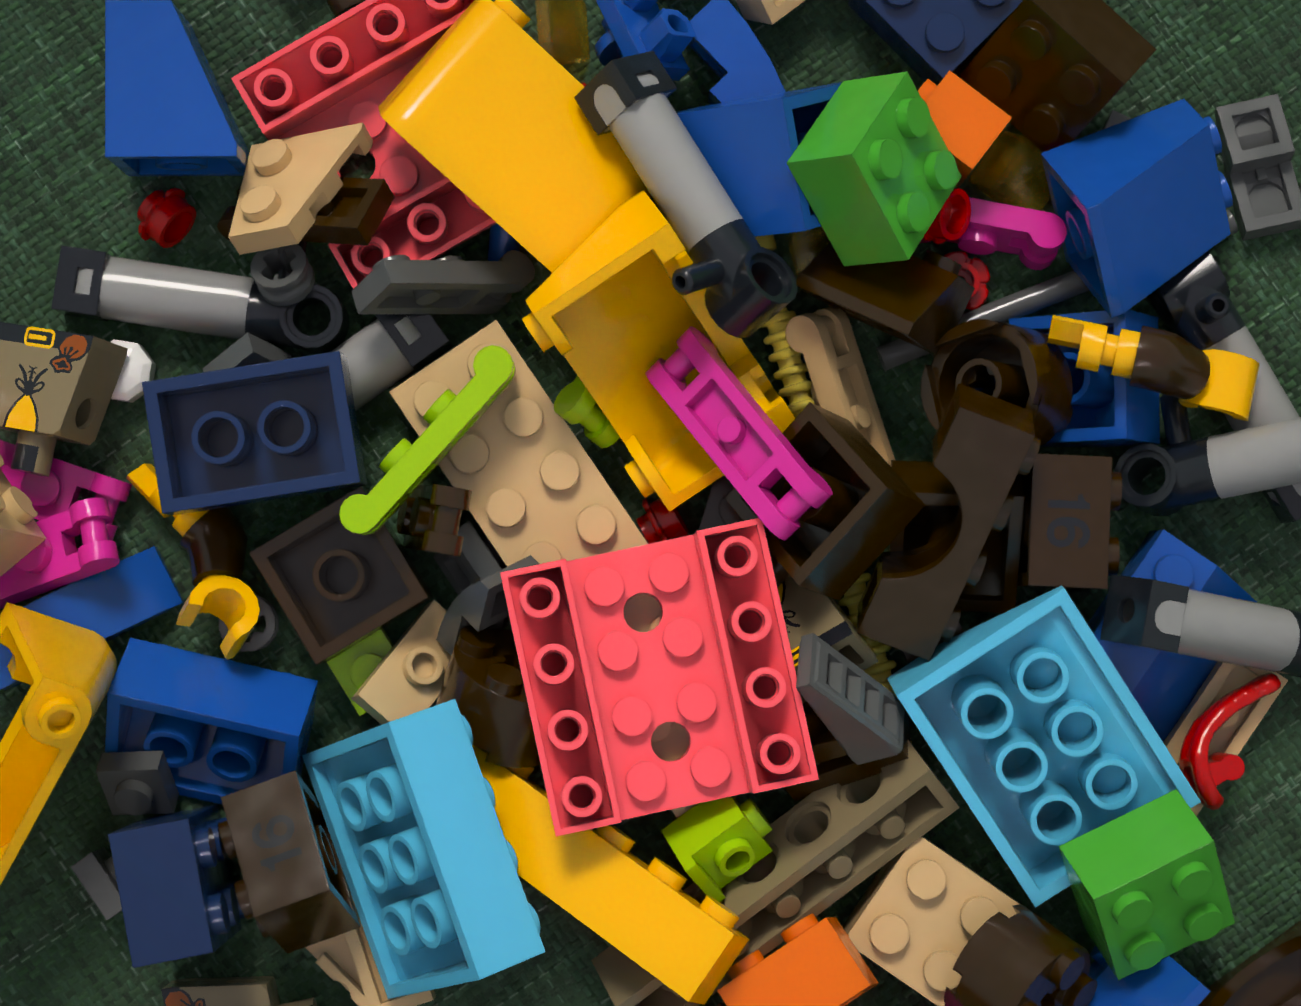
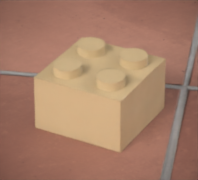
M922 836L883 865L842 927L860 953L935 1005L945 1006L944 995L946 987L956 993L962 978L959 973L953 970V967L968 941L989 918L998 912H1001L1008 918L1016 915L1013 905L1020 903Z

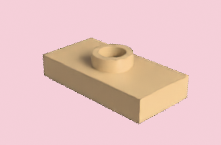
M435 600L429 602L351 698L381 725L430 708L438 698L451 655L436 640L447 610Z

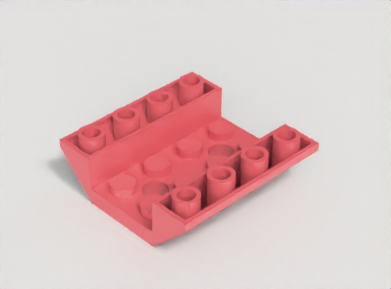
M365 0L231 78L259 128L268 140L283 139L362 122L372 137L373 144L368 153L375 159V170L369 179H384L395 198L368 246L328 244L353 289L372 271L374 264L381 259L393 255H406L410 260H434L496 224L491 217L402 138L380 116L378 108L474 0ZM339 170L337 174L339 175V177H342L341 172Z
M759 518L698 530L693 535L570 561L561 559L500 572L556 837L621 823V820L726 797L745 793L755 794L819 780L802 698L796 688L797 676L764 524ZM637 594L652 596L660 604L662 616L659 624L651 631H636L624 619L623 611L626 602ZM666 722H674L681 725L689 736V746L686 753L674 761H665L659 758L654 753L651 745L653 732L659 725Z

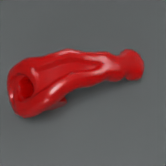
M1266 673L1252 679L1220 698L1193 721L1182 743L1179 768L1203 806L1211 810L1219 809L1224 803V798L1216 786L1226 780L1233 781L1239 779L1245 770L1243 760L1237 755L1215 752L1208 757L1209 745L1214 734L1239 710L1277 691L1281 687V682L1277 675Z

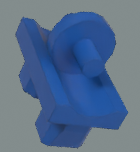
M596 0L604 16L601 24L606 33L597 41L594 51L603 66H606L614 59L654 51L672 81H679L690 70L682 52L696 34L688 18L679 10L662 8L660 11L656 3L658 0Z

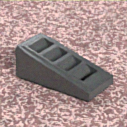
M811 633L801 636L796 688L851 760L860 765L899 754L903 749L905 708L899 699L816 634Z

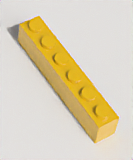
M472 745L482 775L487 779L494 791L496 800L495 811L504 837L512 845L516 853L518 876L686 1001L705 1005L749 941V938L734 928L739 917L708 895H706L702 903H699L681 890L687 879L660 859L654 857L650 865H647L629 851L635 844V841L613 825L556 837L546 790L529 779L534 768L503 767L485 762L488 751Z

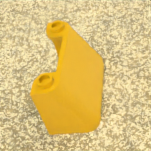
M474 0L378 106L380 116L435 168L553 273L621 204L642 190L650 198L652 196L612 132L597 135L574 97L584 86L523 30L531 19L511 0H495L494 2L492 0Z
M642 190L621 204L525 300L531 313L523 317L522 321L543 352L555 345L560 354L564 355L634 460L626 464L624 468L644 498H647L656 492L670 512L724 476L722 471L650 383L645 374L659 358L667 360L677 350V339L690 326L697 328L709 338L717 348L719 357L782 433L795 420V417L782 397L777 394L742 338L729 335L718 327L711 318L705 305L704 295L707 288L687 295H681L674 289L672 285L674 271L694 263L668 221L647 193ZM696 368L685 378L687 386L700 374Z
M9 602L6 603L0 614V643L8 647L12 652V658L7 665L12 679L30 684L31 686L0 742V886L107 694L117 671L116 657L103 636L92 630Z

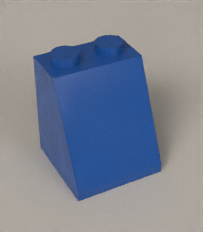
M105 0V157L128 176H244L249 150L192 26L172 0Z
M842 82L676 112L755 237L801 232L821 226L790 171L787 161Z
M1185 99L1041 153L1054 212L1063 219L1067 227V235L1062 244L1066 261L1111 318L1124 314L1231 234L1226 209L1233 206L1232 193L1226 178L1218 171L1215 156L1222 152L1220 134L1214 121L1209 116L1202 118Z

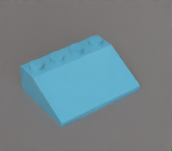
M1062 585L952 637L949 642L944 641L938 644L930 661L918 657L887 677L897 698L1035 908L1071 885L1059 846L1175 789L1178 790L1190 808L1201 802Z
M456 699L390 721L302 755L388 999L481 980L546 952L540 937L541 926L539 917L533 906L527 901L517 873L518 860L512 845L504 837L495 811L496 800L494 791L490 783L482 775L472 747L473 734L466 718L461 715Z

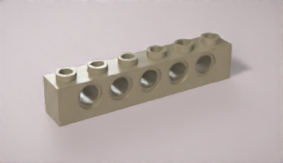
M909 740L908 759L882 767V772L877 775L844 786L837 783L814 791L770 824L773 830L764 837L773 851L753 865L747 872L738 876L721 889L726 898L720 903L739 917L734 928L749 938V941L732 965L756 950H760L762 955L765 956L784 941L780 935L783 931L812 913L815 917L960 808ZM695 882L683 890L699 903H702L706 897V894ZM613 945L591 960L614 1006L700 1005L686 1001ZM728 973L725 974L712 995L732 981Z

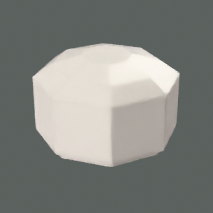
M113 339L110 341L111 343L125 347L128 351L111 399L133 403L144 395L142 382L154 380L156 364L139 343Z

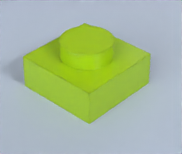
M384 628L327 661V664L359 716L367 712L351 698L394 646Z

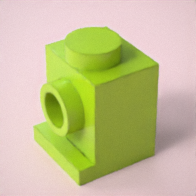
M734 796L696 804L661 830L685 872L706 895L718 902L726 898L721 890L723 887L747 872L753 865L773 851L764 837L773 828L751 798L742 804Z

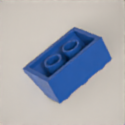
M1164 529L1149 531L1120 575L1187 586L1193 590L1257 603L1216 564ZM1107 594L1087 624L1155 731L1164 742L1217 661L1100 640Z
M130 638L107 693L105 753L163 750L179 795L222 804L221 797L295 770L301 777L304 764L302 755L306 754L313 725L318 680L239 663L230 659L227 660L226 658H217L178 649L165 644H156Z

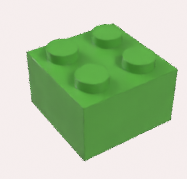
M908 71L843 81L787 161L790 171L843 266L909 260L962 177L954 156L946 147L930 116L929 108L919 95Z
M1177 789L1059 846L1083 926L1118 980L1139 970L1149 969L1160 962L1161 959L1198 941L1208 940L1220 930L1235 923L1214 840Z

